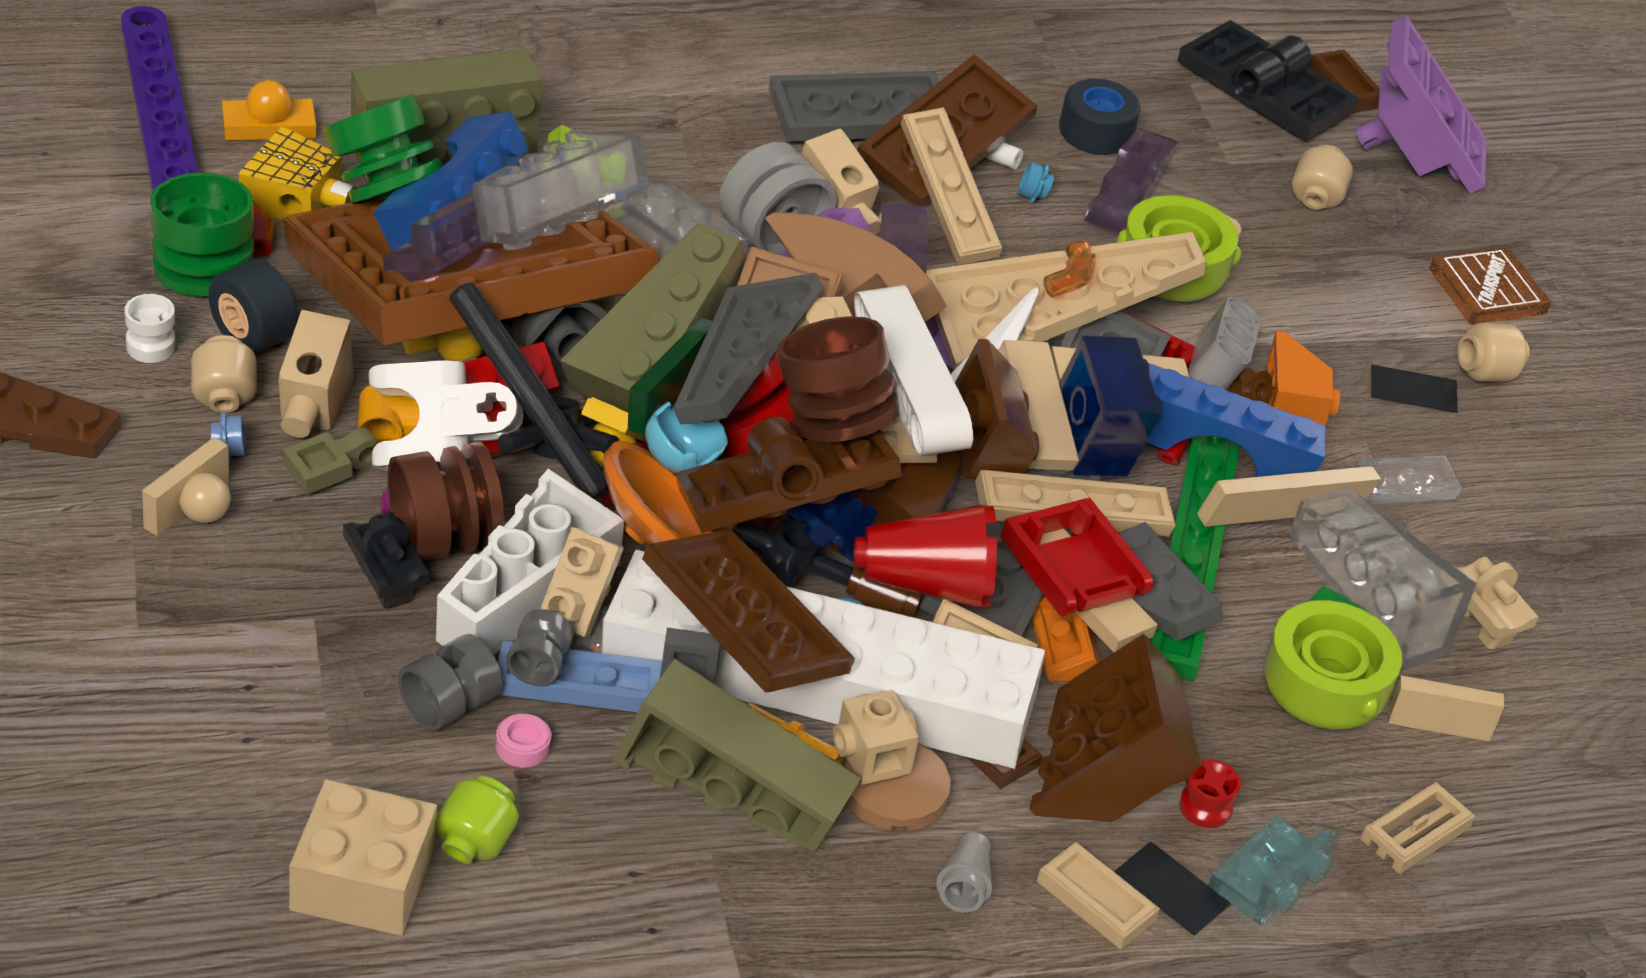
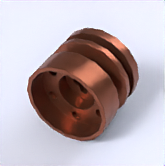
M851 316L824 319L789 333L779 342L778 357L784 382L792 389L788 402L793 410L792 420L794 427L800 437L816 442L852 440L882 429L898 416L899 401L897 394L894 392V377L886 369L890 357L884 328L878 321L866 317Z
M481 441L464 444L461 451L456 446L443 448L440 456V470L429 451L390 458L387 469L390 510L394 513L395 517L401 518L407 525L410 532L409 540L422 561L447 557L451 549V534L460 551L468 553L476 551L477 545L485 549L488 545L489 535L498 525L505 526L503 496L498 475L491 455Z

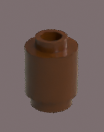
M854 568L846 593L853 595L854 599L861 602L864 606L913 618L923 594L864 579L863 568Z

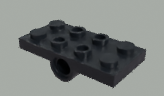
M1229 20L1180 48L1178 62L1191 69L1196 75L1204 77L1222 88L1228 95L1238 98L1254 108L1259 114L1272 119L1288 129L1291 134L1301 137L1305 141L1356 110L1359 97L1311 69V51L1308 45L1297 36L1289 35L1270 44L1234 21Z

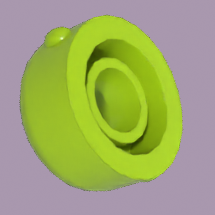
M1173 195L1155 196L1143 200L1134 206L1129 213L1125 230H1122L1117 237V243L1193 232L1206 260L1205 275L1155 295V297L1172 302L1198 301L1213 295L1221 289L1230 275L1232 266H1235L1241 257V249L1238 247L1239 237L1237 229L1221 211L1210 204L1193 198Z
M1330 600L1309 601L1292 607L1278 619L1265 657V681L1277 703L1291 716L1301 722L1328 730L1351 729L1363 726L1374 720L1388 704L1402 666V651L1390 629L1378 618L1363 609Z

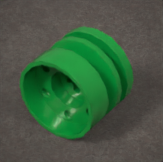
M415 94L377 106L322 128L333 157L355 154L358 163L340 174L342 180L345 181L363 175L366 181L365 184L347 192L351 203L361 200H382L388 198L397 188L423 179L443 167L439 158L419 163L417 160V154L435 147L433 140L411 143L408 137V133L425 123Z
M187 173L169 178L155 188L150 197L151 225L154 235L152 239L153 268L155 277L164 287L180 294L198 297L209 296V286L214 276L254 259V242L251 234L254 229L253 199L251 191L243 183L225 175Z

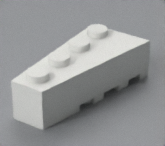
M547 469L539 478L538 488L531 496L525 494L515 506V514L505 526L498 525L489 535L488 545L479 555L473 554L437 595L436 642L443 646L464 634H472L485 643L493 655L500 651L502 641L513 642L517 639L518 628L526 613L541 608L571 528H579L596 537L622 546L623 518L550 469ZM620 556L619 562H618V564H617V567L620 565L621 556Z

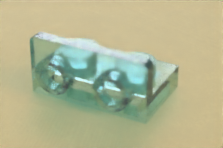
M1275 816L1212 873L1208 886L1261 926L1277 910L1282 914L1286 913L1297 901L1302 887L1310 881L1313 884H1317L1326 875L1334 860L1329 855L1336 834L1325 828L1311 841Z

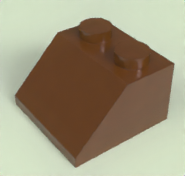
M978 339L955 381L970 414L973 429L971 448L959 450L965 478L976 479L980 470L1025 474L1039 453V437L1032 430L1028 415V395L1025 391H1022L1018 372L988 339Z

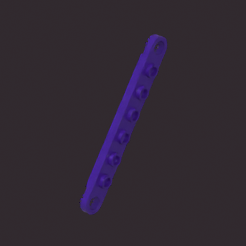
M136 6L127 9L122 14L121 28L151 191L153 193L158 185L169 178L187 173H198L166 17L157 8Z

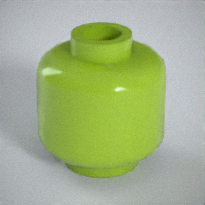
M477 776L474 780L465 779L454 785L436 816V832L444 841L441 848L449 857L458 862L470 864L473 859L488 861L500 854L515 829L519 818V812L513 803L515 796L509 788L487 776Z

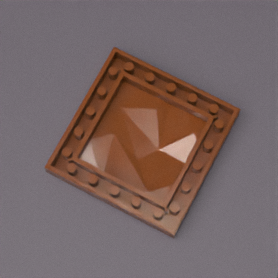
M544 165L510 171L437 248L392 253L373 214L387 198L382 200H361L283 217L287 251L326 290L333 294L383 346L467 328V325L449 300V295L465 283H474L497 318L503 320L521 316L524 313L530 314L629 292L658 263V251Z

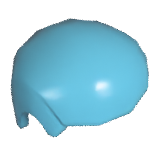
M670 402L665 403L656 410L647 421L645 437L651 455L665 469L673 473L715 462L728 445L725 429L719 420L712 423L695 422L681 425L673 408H670L672 406Z

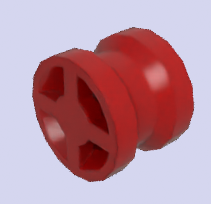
M1203 759L1200 761L1201 767L1194 770L1186 779V787L1182 791L1179 806L1181 813L1193 824L1204 828H1218L1225 825L1231 818L1234 801L1237 799L1240 791L1241 780L1235 769L1225 762L1215 759Z

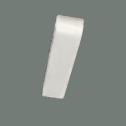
M906 285L856 292L854 296L855 317H866L876 320L884 328L890 357L886 369L894 377V392L897 394L899 401L898 414L918 456L922 457L970 449L973 443L970 414Z

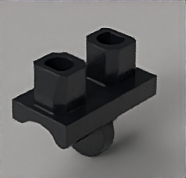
M392 511L373 516L369 523L357 524L351 522L343 524V537L384 608L390 609L411 603L414 600V589L429 585L430 573L409 540V529L401 518L395 517Z

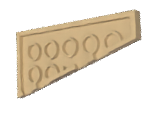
M1193 232L924 270V273L933 281L947 305L946 308L934 315L950 363L955 370L971 354L978 339H985L1033 288L1038 287V298L1018 341H1046L1205 275L1206 260Z

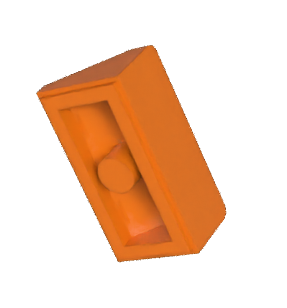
M1042 596L1032 615L1039 648L1045 650L1043 664L1046 676L1049 681H1070L1102 660L1096 634L1075 612L1064 617L1060 616L1047 598Z

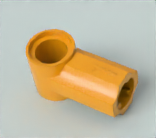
M369 385L360 393L357 429L368 428L376 438L377 444L383 441L402 439L416 428L420 414L419 405L416 400L408 396L382 395Z

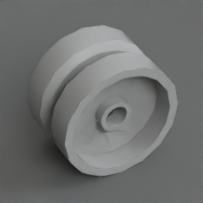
M771 142L758 146L744 155L728 172L720 188L718 205L722 216L735 230L744 236L745 240L752 247L780 254L785 248L765 218L771 213L819 215L827 208H836L837 196L833 185L821 173L811 167L810 162L798 150L788 143Z

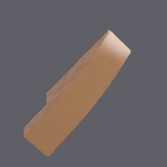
M771 213L765 218L792 259L843 274L844 281L838 297L843 296L852 317H855L854 296L856 292L898 285H906L924 322L947 307L933 281L911 258L893 244L867 230L843 221L817 215Z

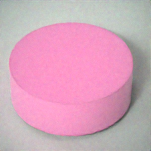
M511 715L505 718L497 727L496 752L505 763L520 768L536 766L542 763L550 753L551 729L544 720L535 715Z

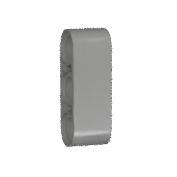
M1229 297L1199 332L1188 369L1190 378L1209 385H1217L1226 390L1251 362L1261 322L1258 314L1246 302L1236 297Z

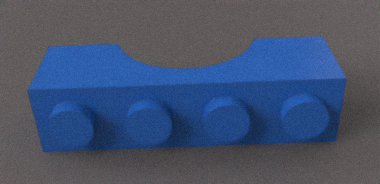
M511 111L467 118L445 140L453 158L429 176L397 188L373 212L392 253L437 248L529 152L523 133L520 131Z
M1147 363L1125 402L1123 435L1166 450L1176 443L1191 437H1222L1239 444L1250 454L1255 463L1256 477L1315 472L1325 459V425L1316 423L1310 418L1299 417L1271 407L1265 402L1254 401L1226 391L1220 386L1209 385L1181 375L1172 369H1164Z

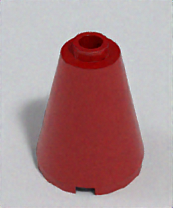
M977 505L866 526L864 537H855L854 568H863V575L866 580L942 600L945 599L976 609H990L991 603L987 596L994 595L997 537L987 536L988 522L996 523L994 506Z

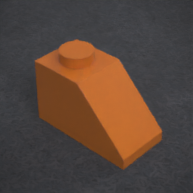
M1276 331L1266 362V371L1270 373L1272 378V394L1268 404L1271 407L1299 417L1310 418L1314 422L1326 426L1328 417H1335L1337 415L1340 403V390L1333 388L1332 368L1286 332Z

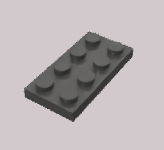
M935 71L781 75L770 77L769 92L787 142L798 141L805 143V141L839 128L843 130L851 141L853 139L869 138L940 81Z

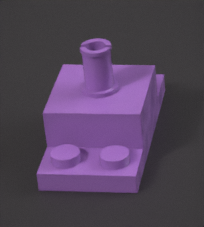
M1405 15L1392 21L1390 41L1387 42L1389 62L1381 69L1379 118L1357 126L1356 132L1360 143L1363 144L1367 141L1363 148L1368 151L1394 138L1419 176L1447 165L1455 181L1461 180L1470 194L1485 188L1486 137L1408 16Z

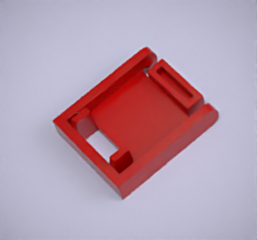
M1090 497L1005 519L1000 538L1056 612L1062 617L1073 614L1075 609L1078 612L1132 598L1135 594L1139 596L1148 594L1152 590V575ZM1069 528L1075 535L1040 544L1042 535L1045 533Z

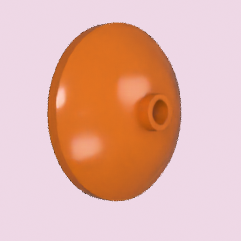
M626 441L614 442L605 451L604 475L612 502L624 520L625 531L636 542L644 545L646 543L651 544L713 532L701 533L679 491L676 474L665 469L650 452Z

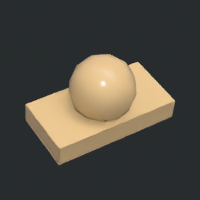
M215 437L210 439L142 490L144 529L158 537L184 516H187L192 521L205 524L219 520L224 516L231 501V494L227 485L229 483L227 444Z

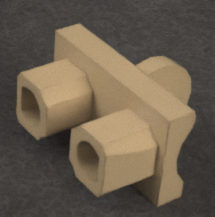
M572 527L540 609L558 613L571 624L574 633L583 637H589L605 596L609 595L612 585H610L624 547L596 537L579 528Z
M1482 557L1466 567L1458 568L1451 566L1446 568L1442 579L1453 590L1450 600L1453 608L1460 615L1466 617L1475 616L1482 625L1478 635L1479 639L1488 649H1496L1511 644L1516 633L1535 628L1539 617L1513 588L1518 578V573L1514 567L1507 562L1493 565L1487 557Z

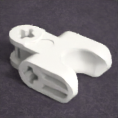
M427 361L382 364L373 366L368 372L369 385L376 391L386 396H408L417 401L420 411L417 426L410 434L402 439L380 442L373 448L371 455L372 466L384 472H387L391 457L422 451H429L440 469V456L443 448L456 446L461 451L464 444L498 440L501 435L519 430L522 425L524 415L522 406L510 389L494 382L466 384L465 363ZM498 401L506 411L499 412L497 421L492 422L484 412L491 411L493 402Z

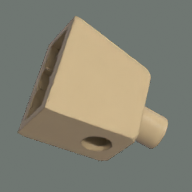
M839 128L805 141L801 154L810 162L811 167L821 173L833 185L837 196L836 208H859L871 231L876 235L883 225L882 221L872 211L879 190V182L843 130Z
M306 310L301 311L278 379L282 418L280 425L287 434L297 438H304L309 435L311 428L323 431L332 429L354 380L351 320ZM317 357L322 361L321 368L315 367Z

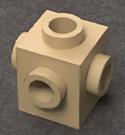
M894 690L875 694H863L852 699L843 700L839 724L835 725L833 729L836 750L841 757L847 758L855 775L862 778L859 782L860 785L911 774L919 736L912 713L908 709L904 710Z

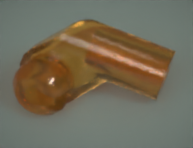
M1080 240L1068 244L1066 255L1069 260L1066 261L1065 269L1044 277V287L1050 297L1054 298L1081 288L1091 281L1096 266V255L1091 253L1089 242Z

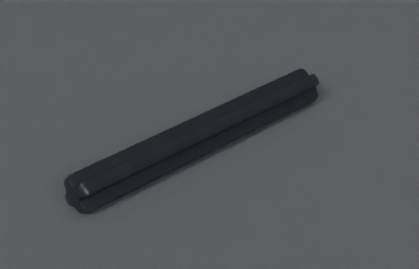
M470 282L459 286L449 295L450 302L574 485L593 499L604 493L608 489L605 475L476 285Z

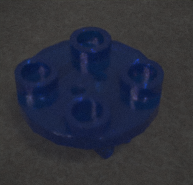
M854 490L839 494L834 500L827 503L814 504L810 502L788 509L787 513L802 523L807 522L803 529L807 537L825 549H828L833 542L839 546V552L853 564L855 537H864L866 526H871L878 514L872 505H867L862 510L863 503L858 497H853L849 501Z

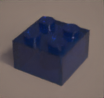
M1082 336L1059 382L1079 462L1073 469L1074 475L1128 477L1137 458L1143 454L1145 443L1153 428L1161 420L1162 402L1153 388L1149 376V364L1142 356L1137 338Z

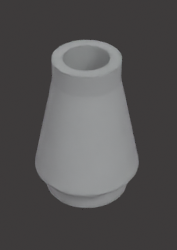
M969 832L962 835L956 849L937 876L936 886L942 902L948 908L957 912L969 913L979 909L988 901L992 894L991 843L980 833Z

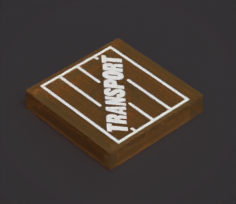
M1509 247L1433 257L1429 270L1470 325L1547 314L1551 304L1549 298Z

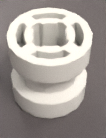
M143 294L135 296L125 305V325L128 328L126 332V351L130 357L145 363H157L173 355L176 350L175 331L172 328L175 324L174 305L169 299L157 294Z

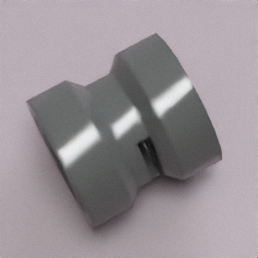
M537 609L526 613L518 628L517 639L511 645L506 657V665L509 671L526 684L546 686L553 683L561 670L562 656L569 650L573 640L574 631L571 624L563 616L546 609Z

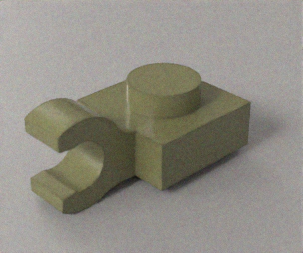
M366 427L356 429L338 440H334L327 431L283 448V464L308 495L353 477L352 467L356 470L371 468L372 451L369 447L376 445L377 440Z

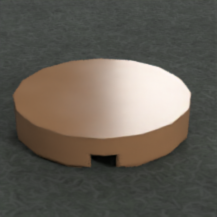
M918 743L911 774L864 785L858 783L846 805L860 820L878 829L893 831L894 826H908L907 832L921 830L936 822L946 809L950 794L951 777L945 763L931 749ZM846 760L844 767L854 773L849 761Z

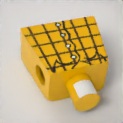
M282 126L238 173L239 182L243 183L251 191L252 199L271 218L283 220V217H286V215L351 203L347 192L356 188L354 185L341 181L342 158L340 156L333 157L330 149Z

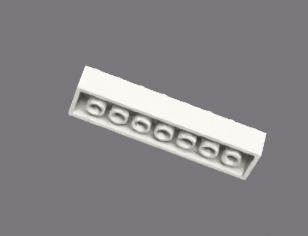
M635 550L603 620L602 653L662 661L667 627L705 633L710 632L642 560L644 551ZM790 587L787 588L855 658L849 674L765 693L720 644L714 684L738 700L839 724L843 700L852 699L863 694H875L894 690L904 710L908 709L915 719L919 744L1015 769L1037 696L1045 654L1043 649Z

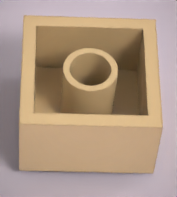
M325 779L289 865V911L403 936L435 849L437 804Z

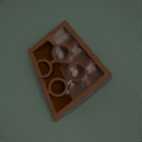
M1144 633L1058 688L1047 733L1053 739L1052 749L1049 756L1041 759L1038 771L1044 783L1042 791L1032 796L1029 809L1035 816L1113 822L1170 785L1184 781L1194 770L1201 767L1180 674Z

